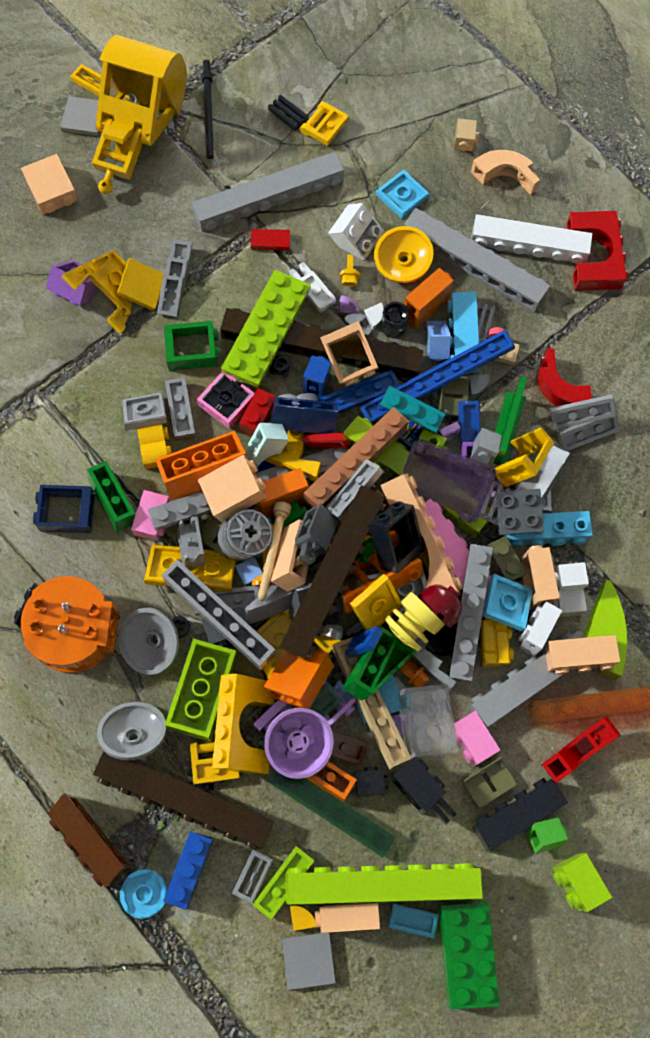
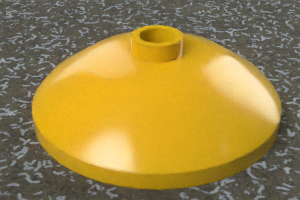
M410 226L395 227L384 233L375 246L374 260L376 267L388 280L397 283L413 282L425 275L431 267L434 254L433 246L428 236L421 230ZM406 258L407 262H402L401 260Z

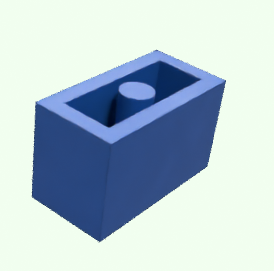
M311 356L303 375V394L312 393L317 395L318 398L325 395L331 380L332 362L322 356Z

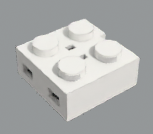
M545 602L542 607L537 606L528 620L530 625H527L518 638V641L521 642L518 649L532 657L535 656L543 648L562 610L548 602Z

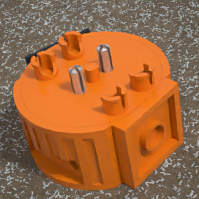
M62 576L47 580L39 586L33 583L32 587L27 589L22 607H19L15 612L14 624L22 631L25 647L42 663L59 672L75 673L94 667L104 659L105 654L114 655L119 610L113 602L106 600L96 586L78 577Z

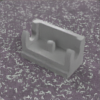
M197 516L191 517L190 524H184L183 520L178 522L179 529H177L181 559L182 564L186 568L205 565Z

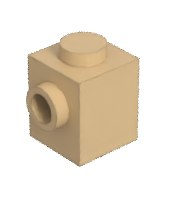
M458 119L454 141L455 150L473 151V146L478 144L479 132H476L477 120Z

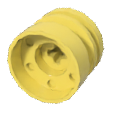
M410 592L401 601L406 612L403 614L394 608L392 611L399 619L395 621L388 615L385 620L391 631L405 645L419 652L422 647L415 640L419 637L427 644L429 641L423 632L427 630L436 635L445 624L415 594Z

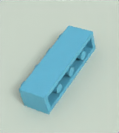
M476 292L452 293L451 300H448V313L452 312V318H449L448 326L449 330L453 332L450 341V348H453V354H450V358L479 344ZM479 368L470 372L469 374L479 373Z

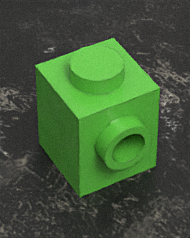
M559 817L534 823L526 832L535 854L560 848L568 840L567 831L561 824Z

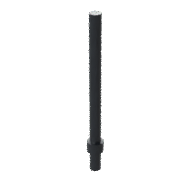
M204 60L201 79L202 83H204L206 158L213 159L211 97L213 76L212 72H210V61Z

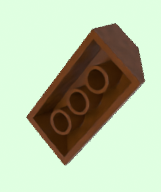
M64 793L48 812L51 818L49 823L57 832L61 830L65 836L63 841L71 850L76 849L80 855L78 857L80 863L85 868H91L94 872L92 876L94 881L100 887L103 885L105 888L111 887L131 869V866L76 797Z

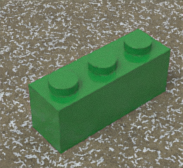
M105 461L87 469L88 481L114 530L118 532L133 525L135 512L108 462Z

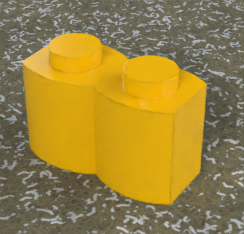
M158 424L137 428L145 469L158 467L155 459L172 453L171 446L166 445V439H169L167 427Z

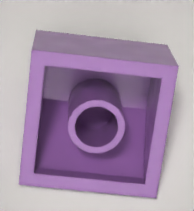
M74 260L51 266L46 289L52 291L55 296L64 297L70 300V303L77 306L90 302L99 288L87 277L74 290L61 277L64 273L82 265Z

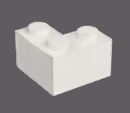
M585 563L558 565L554 570L560 597L554 606L562 610L558 618L582 616L587 611L583 590L589 584Z

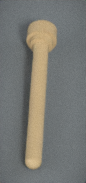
M276 502L274 505L273 513L276 519L258 592V599L260 601H264L267 598L284 520L290 516L292 507L286 502Z

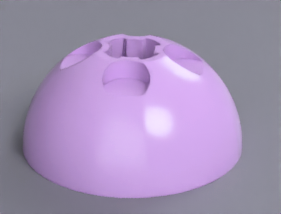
M307 708L286 710L279 714L267 729L265 735L266 756L272 767L286 777L301 779L312 776L326 765L332 754L334 739L331 727L322 715Z

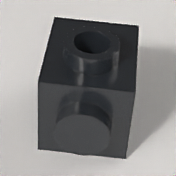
M377 766L364 767L363 772H355L357 797L384 795L385 789H389L388 775H384L383 770H378Z

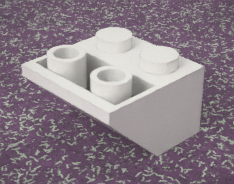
M363 203L348 205L328 234L339 248L361 260H366L385 231Z

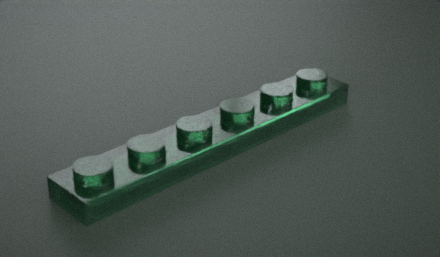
M273 769L266 780L382 858L395 839L393 835L306 778H289Z

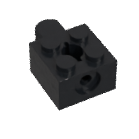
M413 757L390 780L420 814L431 809L447 825L450 820L435 804L437 802L451 818L456 816L455 811L442 798L446 793L443 789L445 785L437 776L433 778L427 771L429 767L421 758L417 760Z

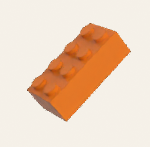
M232 431L155 460L170 500L174 501L201 492L202 488L198 479L242 455L247 458V455L236 432Z

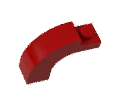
M547 348L544 355L540 357V368L536 374L537 384L545 398L556 407L592 399L590 385H572L565 382L559 376L556 369L555 348Z
M605 716L544 761L542 766L553 781L557 783L621 734L609 718Z

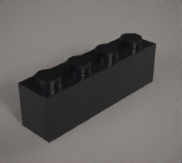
M545 778L538 780L533 784L534 789L528 793L525 789L514 795L515 801L510 804L505 801L495 807L496 812L491 816L485 813L475 820L477 824L472 828L487 852L497 848L568 803L553 779L546 781Z

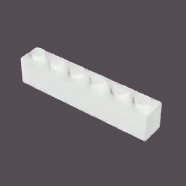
M476 214L471 240H475L485 248L497 251L528 254L535 257H546L577 264L586 263L590 255L592 233Z

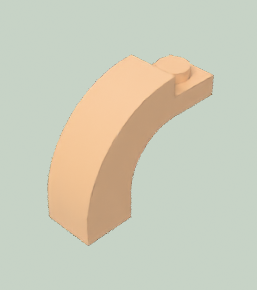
M490 151L473 160L471 173L482 184L497 176H508L519 182L531 195L536 192L540 181L537 174L531 171L533 162L524 155L514 151Z

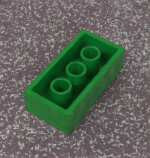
M489 902L438 905L447 1007L455 1010L500 1006Z

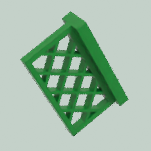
M520 377L514 393L507 391L495 429V433L502 435L499 453L492 464L502 465L509 460L513 446L511 440L515 439L526 397L522 395L527 377Z

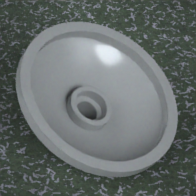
M141 608L130 613L123 621L119 632V647L124 660L132 669L142 674L152 675L166 670L174 662L179 649V636L173 621L164 612L155 608Z
M143 702L121 704L111 709L101 719L97 729L98 742L102 750L113 758L120 760L140 759L153 753L162 744L167 732L166 721L163 714L150 704Z

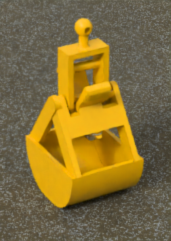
M114 35L107 42L99 59L102 64L96 130L102 131V135L92 164L96 170L106 173L105 178L98 184L99 191L103 194L111 193L113 189L111 182L114 175L128 180L131 179L142 145L152 146L175 115L179 116L187 82V68L180 53L120 35ZM111 82L118 93L116 97L109 96ZM159 110L164 111L158 118ZM111 141L116 142L115 152L108 150ZM107 157L116 161L123 162L124 166L120 167L117 165H113L104 162V160Z

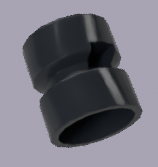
M390 302L383 309L381 330L387 337L398 338L406 331L409 312L403 303Z

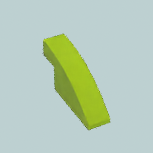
M606 580L600 587L583 637L616 635L620 663L613 666L614 669L599 672L616 680L622 676L626 662L627 628L617 592L612 582Z

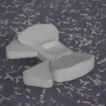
M361 313L349 314L345 317V321L349 324L357 321L360 323L366 319V315ZM361 327L366 336H369L372 332V328Z

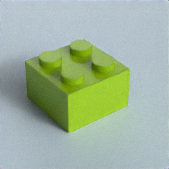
M587 853L574 854L552 867L555 872L552 874L559 887L563 886L567 893L565 899L572 909L575 908L576 911L589 912L612 898Z

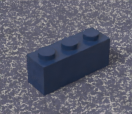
M274 397L271 423L282 424L285 431H297L303 434L308 432L318 434L335 433L338 418L337 403Z

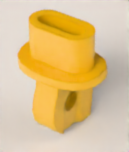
M347 254V269L342 270L339 274L343 286H357L358 279L360 278L359 271L353 269V255Z

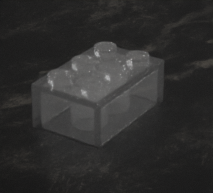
M448 684L404 688L397 693L404 742L411 758L424 759L450 756L459 752Z

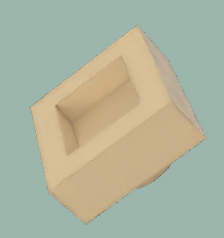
M514 343V350L495 359V361L514 366L519 344Z

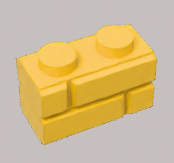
M481 620L479 632L481 667H507L510 661H513V647H509V639H512V627L494 620Z

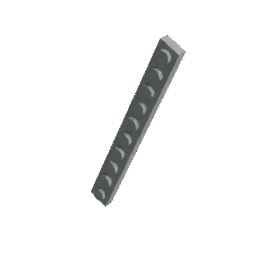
M330 448L301 459L320 462L321 468L318 475L320 476L349 449ZM276 466L258 472L256 475L265 481L293 470L285 466L283 468ZM304 475L305 479L308 480L309 476ZM203 491L148 509L155 531L178 524L180 520L184 522L190 520L191 517H199L212 512Z

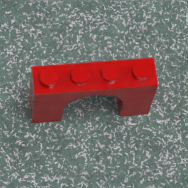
M617 211L570 212L566 222L567 229L592 233V240L603 244L609 254V258L603 262L576 264L573 271L575 291L622 289L624 283L628 280V270H625L624 265L626 254L622 251L623 236L620 235L621 220L620 218L618 219Z

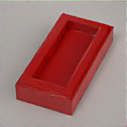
M251 229V250L290 251V230Z
M344 433L303 435V442L309 449L349 447V439Z

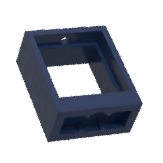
M40 485L39 492H36L35 496L38 506L37 512L33 514L34 525L40 532L91 533L95 500L94 490L91 486ZM49 497L81 498L79 524L47 523Z

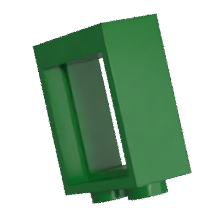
M212 321L164 325L166 362L169 371L217 366V359H220L219 346L215 347V341L219 339L218 330L213 328ZM208 334L210 353L176 356L174 337Z

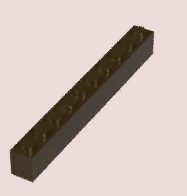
M226 308L220 328L222 339L236 341L251 313L243 312L238 308ZM294 321L278 351L310 358L312 355L316 357L322 356L329 360L320 337L337 330L323 329L317 325L309 326ZM358 334L330 345L338 364L361 369L371 366ZM366 338L378 366L375 372L384 373L393 370L395 376L408 379L418 376L424 350L415 346H402L396 342L380 341L377 338Z

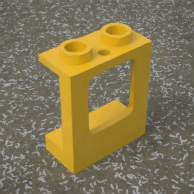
M542 427L513 439L511 444L518 450L517 456L514 460L495 467L492 473L505 487L536 476L555 442ZM540 451L533 463L528 456Z

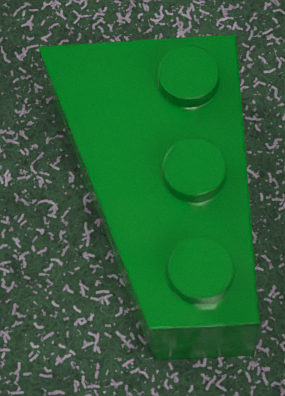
M382 626L380 629L383 632L375 648L359 655L343 687L345 691L361 701L374 694L417 652L415 649L405 645L398 637Z

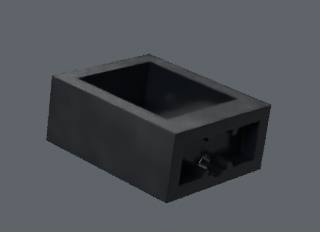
M396 501L369 523L380 569L399 573L424 551L414 505ZM398 522L402 543L393 548L389 528Z

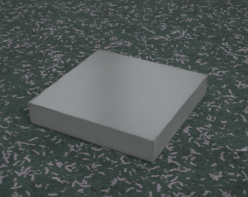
M69 96L60 125L61 131L98 137L100 132L96 130L98 100Z
M163 393L122 400L125 430L167 423Z
M329 932L282 938L288 990L335 983Z

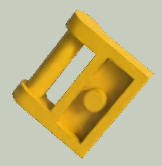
M322 101L307 123L300 127V131L303 135H309L328 146L347 123L349 115ZM327 113V115L318 124V126L316 128H313V126L317 123L321 116Z
M215 742L206 744L190 743L194 785L240 779L239 772L212 768L213 758L199 760L200 753L214 752Z

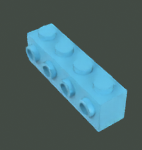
M589 511L543 513L544 531L502 535L503 537L507 536L513 548H521L523 545H531V547L537 545L544 546V544L562 546L565 543L571 542L574 545H582L593 536Z

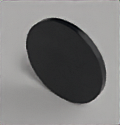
M444 625L436 635L427 630L423 632L429 641L427 646L432 652L439 656H447L453 653L456 638L454 626L448 628Z

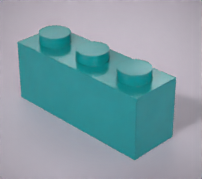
M391 386L388 387L379 405L388 411L394 407L408 421L433 433L437 432L445 416V413Z

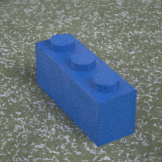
M190 831L163 902L183 910L189 909L214 840Z

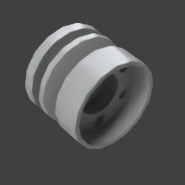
M243 510L236 513L221 525L218 532V544L222 552L229 558L237 561L247 560L263 552L270 545L272 539V527L268 519L262 513L255 510Z

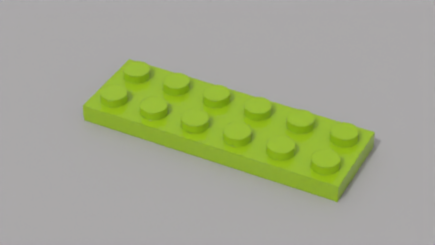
M274 269L222 365L221 372L259 388L311 289V284Z

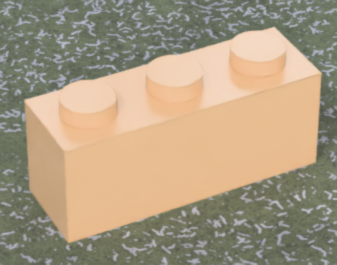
M301 519L283 528L271 579L272 583L287 592L305 584L309 567L299 558L301 548L295 542L296 534L302 523Z
M616 635L548 641L544 645L548 672L555 671L556 675L567 674L569 670L575 669L578 670V673L592 671L591 668L600 667V671L614 669L613 666L620 663Z

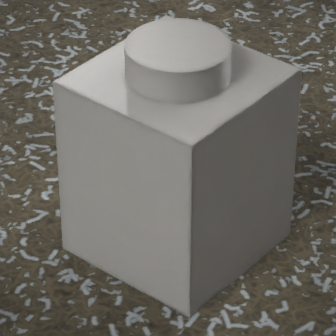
M482 428L474 440L470 459L490 466L499 453L502 435Z

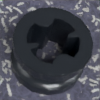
M177 616L172 619L175 626L178 622L186 624V626H183L184 630L182 632L177 629L178 636L180 638L185 637L190 631L188 620L183 616Z

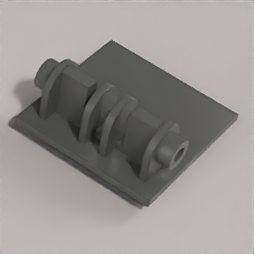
M540 488L496 493L500 535L544 531Z

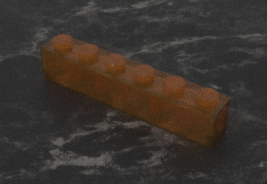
M650 686L534 700L528 704L532 727L598 719L605 716L614 717L650 712Z

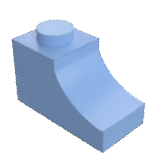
M426 321L427 353L429 359L434 361L449 359L451 335L447 322Z

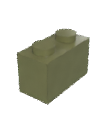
M507 536L488 544L487 547H493L490 565L494 573L516 583L523 580L527 572Z

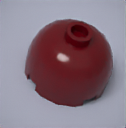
M434 584L428 586L417 596L448 628H451L461 615L462 604L458 599L460 594L451 585L446 588L441 584Z

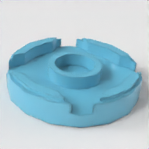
M149 869L137 870L125 879L121 887V904L124 910L131 916L139 919L150 918L158 914L165 906L163 900L167 892V885L164 878L157 872Z

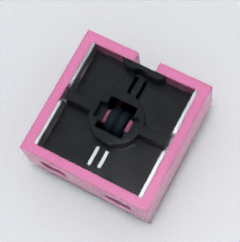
M221 372L197 398V402L200 408L230 430L245 413L254 392L243 384L241 386L238 385L237 379Z

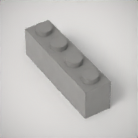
M552 446L537 475L518 482L516 491L540 488L541 502L543 503L565 469L570 453ZM538 451V452L536 453V456H535L534 460H536V458H537L538 454L540 453V451Z

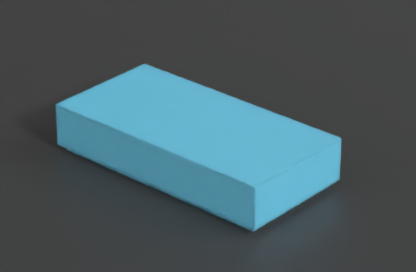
M392 903L388 928L434 939L439 914Z

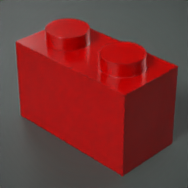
M257 388L239 422L241 433L252 437L259 423L269 422L272 416L275 395Z

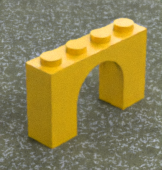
M240 674L221 675L212 768L246 774H269L270 762L265 750L248 746L242 739L239 729L240 715L247 704L254 706L274 705L275 699L264 688L266 680Z

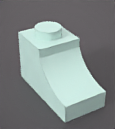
M259 423L244 450L249 461L252 459L258 467L266 458L275 454H281L289 440L283 425Z

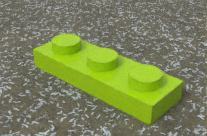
M295 846L253 903V906L272 920L286 900L285 873H291V868H307L308 870L314 860Z

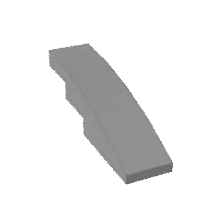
M172 240L170 257L167 260L166 272L163 274L157 310L159 315L178 316L191 259L192 242Z
M318 569L313 570L306 576L305 584L312 583ZM273 584L269 587L267 598L264 601L256 598L245 608V622L249 625L289 609L295 589L287 592Z
M418 637L415 641L422 649L411 656V658L420 668H425L424 672L449 692L456 681L438 669L443 661L425 649L427 644Z

